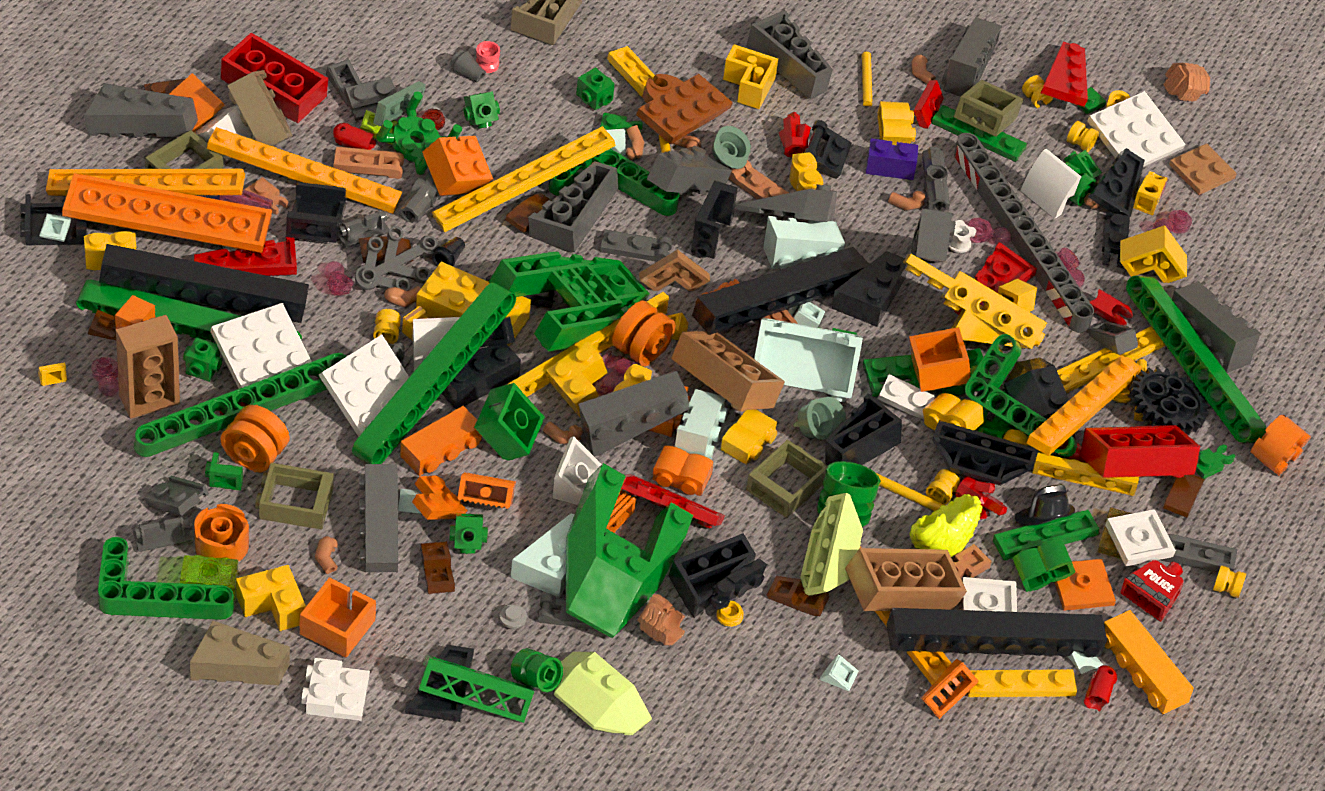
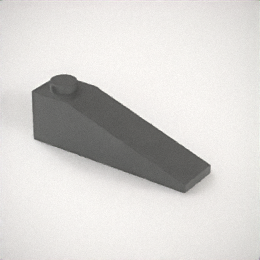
M816 184V189L811 188L735 204V210L764 214L772 213V215L795 216L798 219L829 222L834 220L837 191H832L829 185Z

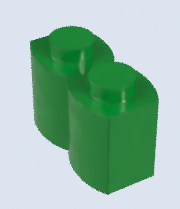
M1062 538L1048 539L1037 548L1024 549L1012 558L1026 592L1041 589L1050 582L1066 579L1076 572Z

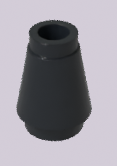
M454 237L436 247L432 255L434 264L438 266L440 262H444L453 266L465 248V242L460 237Z

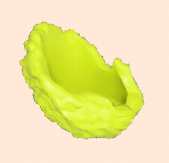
M964 494L961 497H956L948 505H941L931 515L922 516L911 526V543L916 549L948 550L951 557L961 552L969 542V539L973 537L974 530L980 520L982 506L979 498Z

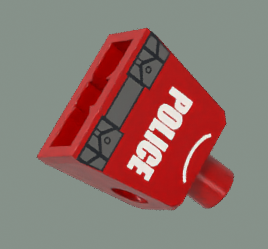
M1152 560L1124 579L1120 594L1161 622L1180 595L1184 583L1183 578L1180 577L1183 569L1176 562H1171L1166 567L1159 561Z

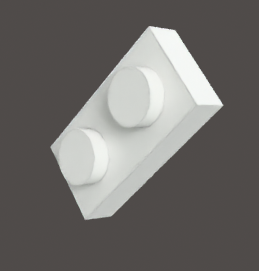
M889 374L877 399L924 420L923 408L933 401L935 396L926 391L921 392L920 388Z

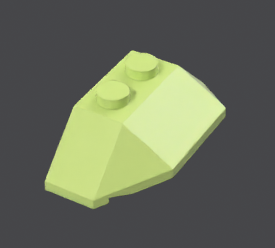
M847 493L828 497L825 502L826 507L821 511L812 528L800 576L802 585L805 588L804 592L807 595L828 592L850 580L845 568L860 548L863 529L851 496Z
M572 652L561 661L563 676L558 687L554 689V696L593 729L633 735L652 720L635 686L597 653Z

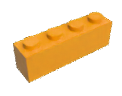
M1131 610L1104 622L1107 637L1105 648L1111 649L1116 656L1119 666L1126 668L1131 674L1135 686L1142 688L1147 694L1148 701L1152 707L1158 708L1162 714H1165L1189 702L1194 689L1193 686Z

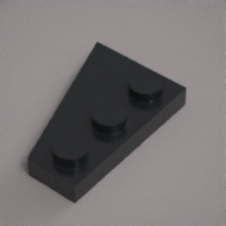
M1127 148L1122 150L1088 195V198L1112 213L1131 217L1145 160Z
M446 645L438 658L471 668L474 649ZM431 670L427 686L438 688L446 684L442 673ZM447 675L449 681L455 679L454 677ZM461 680L452 685L456 695L461 697L466 695L467 681ZM449 687L442 690L451 693ZM417 689L416 695L405 707V714L460 722L464 704Z

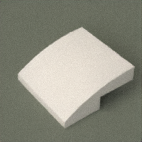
M1045 149L1030 169L1020 191L1055 219L1062 214L1067 199L1075 194L1081 176L1049 150Z
M460 317L413 319L414 371Z

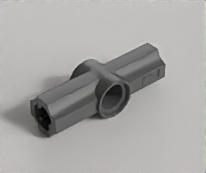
M929 147V149L922 152L925 178L924 190L927 195L928 209L944 212L949 210L950 207L947 185L948 170L945 167L943 151L939 150L938 147Z
M430 170L423 179L418 178L415 181L411 195L400 208L399 215L410 223L419 222L429 207H435L433 205L435 201L441 199L442 195L438 193Z

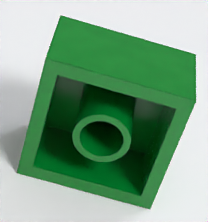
M511 383L490 390L474 428L502 459L510 461L529 455L545 417L515 383Z

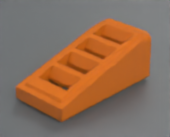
M956 659L947 667L921 699L940 719L979 681L962 661ZM958 673L963 678L961 683L955 677ZM950 681L956 686L954 691L948 685ZM942 688L950 695L947 699L940 692ZM935 695L943 703L940 707L932 699Z

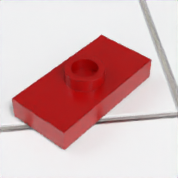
M930 80L913 110L919 126L925 129L929 128L932 118L944 100L937 80Z

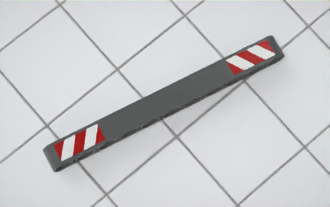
M971 133L960 134L955 147V159L1021 257L1037 268L1036 279L1069 328L1078 333L1086 332L1093 318V306L979 139Z

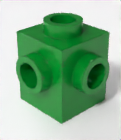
M595 67L578 77L576 95L596 111L613 101L615 83Z
M493 91L464 97L466 107L463 108V113L470 125H477L478 129L492 126L491 121L499 120L500 107L498 101L494 99Z
M196 337L193 344L187 346L183 354L186 374L210 382L215 372H218L222 366L223 358L220 357V350L217 344Z
M456 513V525H450L449 541H455L454 548H459L460 553L475 554L476 549L481 550L482 543H487L488 527H483V514ZM466 531H471L473 535L471 537H466L464 533Z

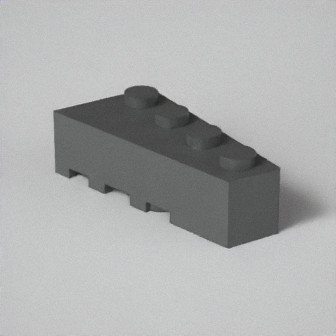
M786 10L752 24L746 47L750 50L778 58L777 72L808 98L811 99L827 91L833 69L818 50L811 48V41L799 33V26L795 22L791 23Z
M975 17L971 25H967L963 39L959 41L958 47L950 59L949 67L945 70L942 82L945 83V92L961 97L980 81L999 41L1001 25Z
M104 83L84 114L88 133L92 136H98L99 133H109L110 137H120L121 133H134V137H144V135L149 133H156L157 137H180L186 132L193 130L198 122L193 98Z
M594 161L574 178V183L571 186L562 188L559 191L558 197L553 201L548 200L542 205L543 209L536 214L534 212L528 217L530 237L546 244L575 252L617 192V168Z
M922 209L913 234L911 254L921 260L945 262L947 250L955 232L956 222L951 221L952 213Z
M1199 281L1174 290L1172 301L1226 373L1251 364L1260 336V332L1256 328H1248L1247 321L1244 318H1236L1232 314V308L1227 304L1221 305L1218 297Z
M677 371L579 403L583 435L593 456L601 455L689 410L688 393Z
M365 464V474H360L359 480L360 490H364V498H360V514H365V523H360V539H365V548H360V564H365V572H398L397 464Z

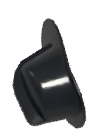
M1051 485L1036 490L1031 507L1017 512L1015 520L1022 525H1040L1058 518L1071 516L1075 513V508L1069 504L1064 485Z

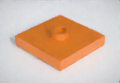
M193 73L170 93V95L193 98L198 122L192 130L193 132L200 129L225 106Z
M1102 559L1074 561L1072 564L1076 572L1066 579L1054 582L1063 611L1115 605L1116 600Z

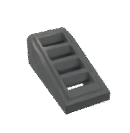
M347 59L327 66L326 76L347 107H349L344 94L345 87L362 83L350 60ZM347 74V76H345V77H342V78H339V77H338V76H340V75ZM351 80V83L342 85L343 82Z
M1104 321L1087 329V333L1093 339L1116 354L1121 355L1138 347L1136 332L1133 328Z

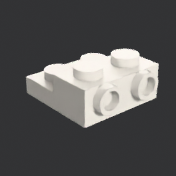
M315 658L314 665H308L306 672V681L310 682L309 688L304 687L301 703L306 704V714L362 721L370 671L342 668V661Z

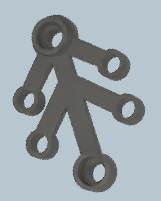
M392 226L387 233L388 244L384 262L375 267L377 253L382 249L383 241L379 237H371L366 245L368 253L365 265L359 267L355 273L357 285L361 289L371 290L376 286L387 289L393 287L400 288L398 284L402 283L406 286V289L402 290L409 291L411 284L406 278L413 279L418 283H425L431 276L428 268L420 267L413 269L403 266V264L419 256L425 258L432 257L434 249L438 247L437 240L433 236H423L417 246L396 256L398 242L402 239L404 233L399 226ZM391 232H396L399 237H394ZM425 242H429L433 247H428ZM371 243H377L379 248H374ZM389 272L406 278H399L395 281L383 277V275ZM419 273H424L426 278H421ZM364 274L370 275L372 279H367Z

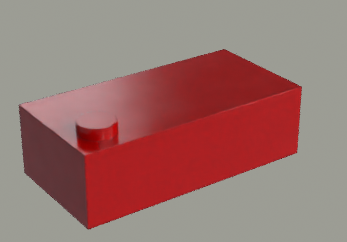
M253 33L247 35L221 59L220 79L228 84L252 72L264 70L267 75L263 79L268 91L270 89L273 90L276 96L273 100L278 110L281 109L285 117L296 123H299L327 97V77Z
M1176 425L1085 428L1080 457L1103 478L1170 475L1181 478L1184 475H1195L1200 445Z

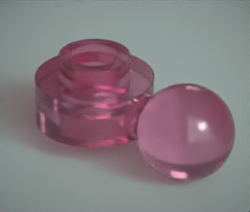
M1173 210L1167 219L1160 218L1156 220L1152 229L1165 225L1170 233L1171 231L1178 234L1186 233L1192 224V218L1183 210Z
M973 218L968 223L969 227L976 229V235L970 237V240L983 243L989 238L992 239L995 245L1000 242L1005 246L1010 242L1011 234L1005 227L992 229L991 224L982 218Z
M1062 248L1056 254L1078 286L1081 287L1084 284L1085 276L1082 271L1076 269L1079 266V260L1070 249Z
M337 261L329 262L324 269L325 276L328 278L326 284L329 290L339 296L349 294L354 282L351 278L344 275V267L341 263Z
M101 357L95 360L91 365L93 378L99 381V391L105 396L115 395L119 390V382L116 379L118 376L117 362L109 357Z

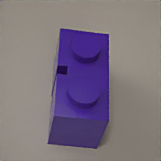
M871 138L867 155L866 174L914 180L918 145L902 142L892 145V141Z

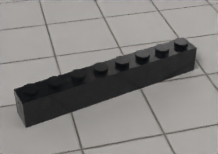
M106 244L99 283L249 313L283 303L291 321L302 323L309 284L111 244Z
M854 247L839 250L789 268H783L755 279L703 294L697 297L692 316L711 335L832 295L837 288L868 266L869 263Z
M892 608L886 624L890 650L905 652L994 653L1036 656L1057 655L1065 657L1070 656L1076 651L1083 653L1086 657H1101L1107 642L1102 615Z

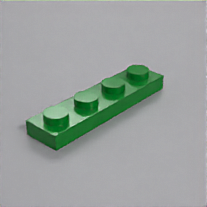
M942 105L932 118L931 124L957 136L962 133H971L979 139L984 148L1014 162L1019 159L1027 147L1026 142L1004 132L993 136L954 118L956 110Z
M1084 510L1044 524L1028 525L994 534L993 543L1003 561L1012 559L1024 549L1037 548L1048 539L1062 538L1065 545L1098 536L1100 529L1090 511Z

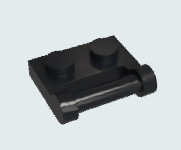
M817 120L812 127L813 134L808 148L804 149L803 153L810 152L816 159L817 169L829 177L837 179L841 175L852 142L829 129L824 121ZM822 138L825 140L820 156H818L817 148Z

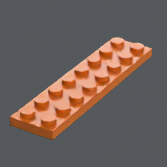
M74 173L62 209V216L262 253L272 217V210Z

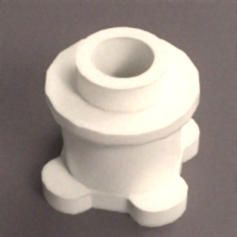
M962 220L955 221V232L949 249L956 253H964L970 249V237L976 235V229L969 227Z

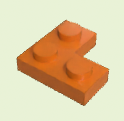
M435 475L419 476L415 482L416 487L423 494H416L412 503L427 520L456 519V513L466 514L468 511L462 505L461 500H458V496L447 488L442 478Z

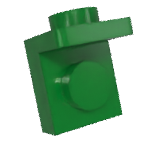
M1086 150L1079 154L1074 151L1064 158L1065 162H1070L1079 168L1081 174L1086 173L1095 178L1102 173Z
M213 452L212 461H207L205 468V477H209V487L241 491L243 467L219 464V453Z

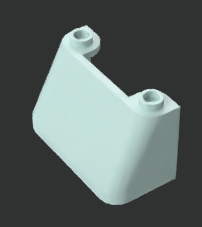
M762 318L754 359L784 380V385L825 392L840 402H846V398H852L863 336Z

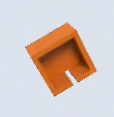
M461 136L457 139L456 137L438 138L422 152L439 195L469 194L493 180L476 136Z
M959 327L909 336L911 358L921 392L958 386L968 382L971 377L970 364Z
M329 577L301 612L300 635L347 658L375 622L376 600L355 590L352 593V610H350V587Z

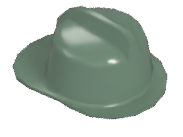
M734 126L722 127L717 132L712 145L714 158L722 165L734 169H741L746 165L751 149L749 139L740 129Z
M834 397L814 399L799 410L798 421L793 426L799 427L802 434L807 438L825 440L842 421L846 422V414L841 403Z

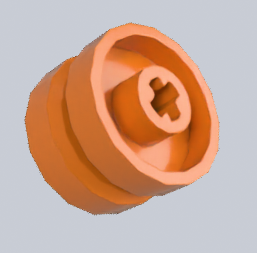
M642 300L635 303L622 316L613 333L612 344L623 354H629L631 359L640 366L646 367L666 350L674 335L676 324L666 314L658 313L656 307Z
M258 405L243 407L220 437L223 449L235 463L259 473L270 468L271 463L275 461L277 455L281 454L290 441L289 432L285 424L277 415Z

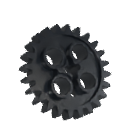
M1156 367L1154 371L1151 368H1147L1146 372L1141 370L1138 375L1136 374L1128 389L1130 391L1128 397L1132 399L1130 405L1137 406L1135 413H1142V420L1149 419L1151 421L1150 426L1155 424L1158 426L1176 425L1187 435H1190L1192 431L1196 433L1202 427L1209 414L1207 412L1209 405L1205 404L1206 399L1200 396L1201 392L1199 389L1193 388L1195 384L1187 383L1186 376L1179 378L1177 371L1173 375L1170 374L1168 368L1164 372L1159 367Z

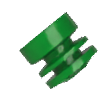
M842 461L828 465L823 481L824 488L820 493V499L817 504L818 514L826 507L825 502L828 497L847 493L851 496L861 526L868 525L874 508L873 501L877 496L881 482L879 475L866 466L853 462Z

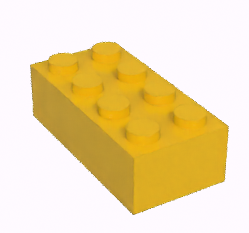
M440 262L417 293L416 308L418 306L422 307L426 311V317L428 318L461 317L490 283L444 262ZM523 296L516 297L513 309L506 316H510L514 338H516L530 316L531 300Z

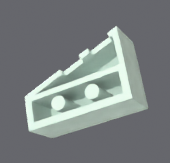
M768 216L763 249L772 269L789 268L820 256L844 250V239L837 223L834 221L808 220V223L797 222L796 218H788L787 221L776 220L774 216Z
M695 389L689 402V410L683 415V426H678L675 447L689 454H699L712 459L715 446H712V442H718L721 427L718 425L719 422H725L728 408L724 407L725 398Z
M569 514L512 559L511 578L560 598L566 588V536L575 514Z

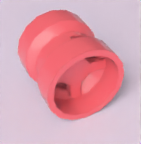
M491 41L481 42L476 48V62L486 73L495 72L499 67L500 47Z

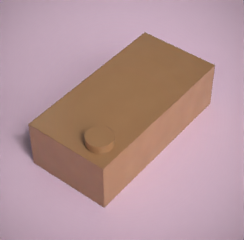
M167 315L116 329L119 397L130 419L180 404L178 337Z
M706 331L682 332L671 358L732 403L731 406L734 409L742 412L753 409L774 408L785 383L784 380L718 332L711 335Z
M859 548L845 568L864 611H891L892 608L954 610L967 592L948 550Z

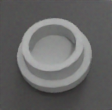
M507 605L500 612V622L509 629L520 628L527 621V613L521 606Z

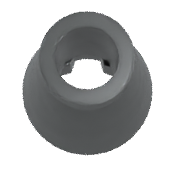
M459 50L450 61L454 71L473 79L475 82H479L486 74V71L480 67L468 51Z

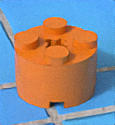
M1284 414L1279 415L1266 428L1264 436L1258 438L1250 451L1254 457L1278 476L1286 470L1289 465L1287 462L1290 459L1294 462L1302 454V447L1311 438L1306 431Z
M218 504L217 508L210 510L208 508L203 509L197 515L194 522L196 555L207 564L219 567H232L241 561L249 549V524L242 510L228 504Z

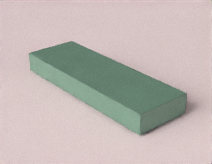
M418 81L379 101L373 123L382 126L385 120L392 121L404 115L414 92L418 91L424 96L426 84ZM422 97V99H421V101H420L418 107L422 105L423 97Z

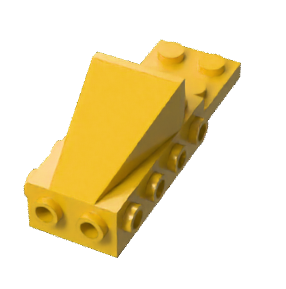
M913 254L906 256L903 263L908 266L905 270L917 277L923 274L929 278L927 283L939 290H942L943 287L946 288L941 295L945 299L943 304L954 311L962 309L951 329L959 327L963 340L992 344L998 336L1008 334L1020 344L1021 348L1032 349L1033 346L1038 347L1045 336L1042 331L1047 322L961 271H956L951 278ZM1007 343L1005 346H1012V343Z

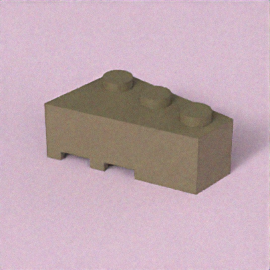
M527 0L521 7L516 6L512 9L511 30L554 45L581 5L582 0Z
M255 71L227 85L230 90L228 95L232 103L238 105L241 111L239 115L243 124L246 127L249 126L253 134L251 139L274 147L293 137L282 110H278L273 100L276 97L273 90L270 89L268 91L263 79L267 77L265 71Z
M212 621L190 661V680L199 681V679L217 680V682L241 681L248 684L279 685L290 665V646Z

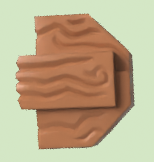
M1173 63L1165 73V76L1168 77L1163 84L1166 91L1170 95H1177L1180 100L1197 101L1201 94L1209 92L1210 76L1204 67L1198 64Z
M654 594L637 621L641 623L640 629L655 641H660L664 645H673L685 633L680 628V623L685 615L672 607L673 605L664 597Z

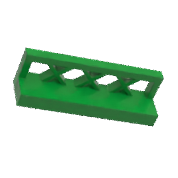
M426 654L423 663L425 669L418 690L524 723L534 694V690L531 687ZM431 670L442 673L446 684L438 688L427 686ZM447 675L454 677L455 679L449 681ZM461 680L467 681L473 691L463 697L456 695L452 687L453 684ZM473 684L480 685L482 687L475 689ZM449 687L451 693L442 690ZM488 688L495 690L499 700L490 705L482 703L478 693ZM499 692H502V693H505V694H508V695L502 698ZM475 696L477 701L471 700L469 698ZM513 697L524 699L520 714L509 712L504 702ZM502 704L504 710L496 708V706Z

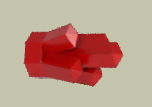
M792 112L783 119L784 129L779 132L784 147V155L787 157H793V154H801L804 152V149L808 148L811 127L806 123L800 124V115Z
M968 476L960 482L956 490V497H961L964 494L977 496L982 506L981 520L987 519L989 515L987 509L1000 516L1005 515L1007 512V507L1001 501L988 494L994 493L995 484L981 482Z

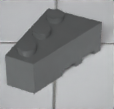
M693 146L659 153L647 180L666 192L688 193L690 189H696L698 194L704 195L706 190H710L714 180L726 184L732 170L706 155L704 149Z

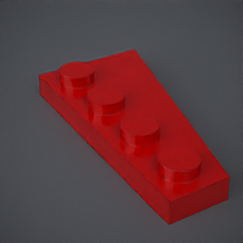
M1063 41L1040 92L1041 94L1085 106L1088 100L1085 48L1076 43L1070 44Z
M286 237V241L275 243L274 239L265 241L262 253L238 248L231 252L227 249L194 254V261L266 276L297 275L295 239L291 237Z
M998 242L992 255H989L981 271L979 270L976 274L975 280L998 293L999 286L1013 280L1029 281L1035 276L1037 268ZM960 309L959 311H954V312L959 315L960 312L962 311V309Z
M633 474L625 475L626 477L621 489L634 496L646 498L651 503L660 507H665L672 502L691 513L693 518L698 519V524L707 528L719 526L724 520L725 515Z

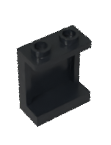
M714 180L695 219L691 252L696 253L702 258L715 259L720 230L719 223L731 225L734 217L738 187Z
M298 182L292 211H288L286 217V237L336 243L339 233L338 227L341 226L346 207V188Z
M25 194V203L20 204L21 219H25V222H20V237H25L26 246L84 245V236L87 235V220L71 218L64 242L42 238L39 235L47 213L62 216L64 203H32L31 194Z

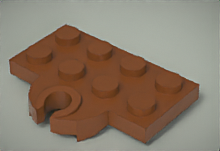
M656 74L653 80L649 78L646 82L642 98L647 104L638 108L636 116L671 145L731 108L733 102L700 74L693 76L685 82L668 74Z

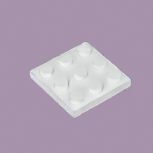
M1145 91L1092 114L1087 120L1093 129L1099 131V138L1115 159L1122 150L1127 148L1145 160L1144 166L1183 149L1186 145Z
M283 303L211 327L210 332L238 389L312 362Z
M380 335L319 374V377L358 437L409 378L383 335Z

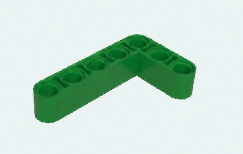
M611 148L549 179V191L553 195L559 196V191L562 188L571 186L574 183V178L596 161L616 167L618 189L664 216H671L678 209V192H666L647 180L650 173L648 170Z
M1002 334L994 340L966 383L965 392L974 402H977L989 412L1029 436L1047 419L999 389L1021 355L1020 344L1011 335ZM1007 343H1012L1011 351L1003 353V346ZM994 364H998V371L993 375H989V368ZM978 386H984L983 394L975 396V389ZM999 399H1005L1004 407L996 410V402ZM1020 412H1026L1025 420L1017 423V415ZM1072 436L1069 437L1067 447L1062 450L1057 448L1054 453L1063 458L1072 456L1077 450L1076 440Z
M111 537L104 542L98 584L99 609L103 613L108 615L224 620L233 614L234 595L231 588L227 586L127 581L129 564L128 543L121 537Z

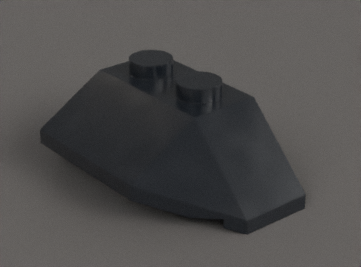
M1040 357L1016 362L1003 385L1006 394L1046 419L1050 418L1069 401L1055 365ZM1020 412L1017 415L1018 423L1025 420L1026 412Z
M940 420L932 439L949 471L999 486L1032 470L1039 451L1030 446Z

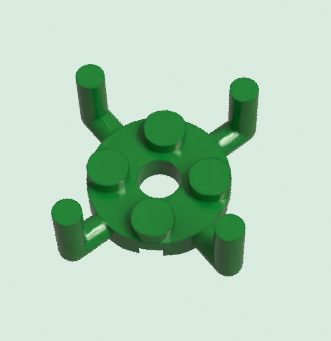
M416 91L406 107L407 117L399 119L392 133L389 132L393 123L390 120H385L376 135V139L378 142L392 143L393 148L397 152L400 151L405 155V159L415 163L416 173L423 175L428 165L422 152L438 138L456 137L457 139L462 131V127L455 124L448 136H440L435 128V123L431 119L417 117L416 109L423 95ZM410 136L418 137L421 143H416Z

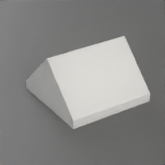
M238 105L219 111L200 129L194 132L198 136L203 137L207 144L216 127L250 139L251 135H253L249 126L246 127L243 124L239 115L241 111ZM222 154L224 161H228L231 158Z
M574 436L569 439L555 474L553 498L578 505L588 478L597 470L601 463Z

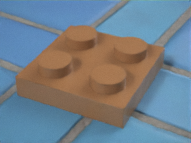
M1207 143L1171 159L1169 163L1174 171L1198 195L1235 179L1237 175Z

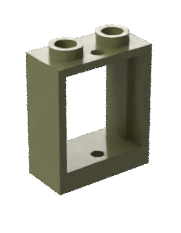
M980 80L960 97L954 118L993 136H997L1015 121L1023 98L984 80Z
M190 130L145 157V169H171L166 164L190 149L206 161L194 169H223L224 158L222 154L208 150L205 139Z
M787 439L748 475L746 490L788 518L823 485L827 466L821 460L814 458L805 452L803 448ZM785 462L810 478L794 495L769 479Z
M271 463L268 473H263L261 482L263 492L258 493L256 497L255 508L259 509V519L322 530L334 489V473ZM276 484L318 491L313 509L271 502Z

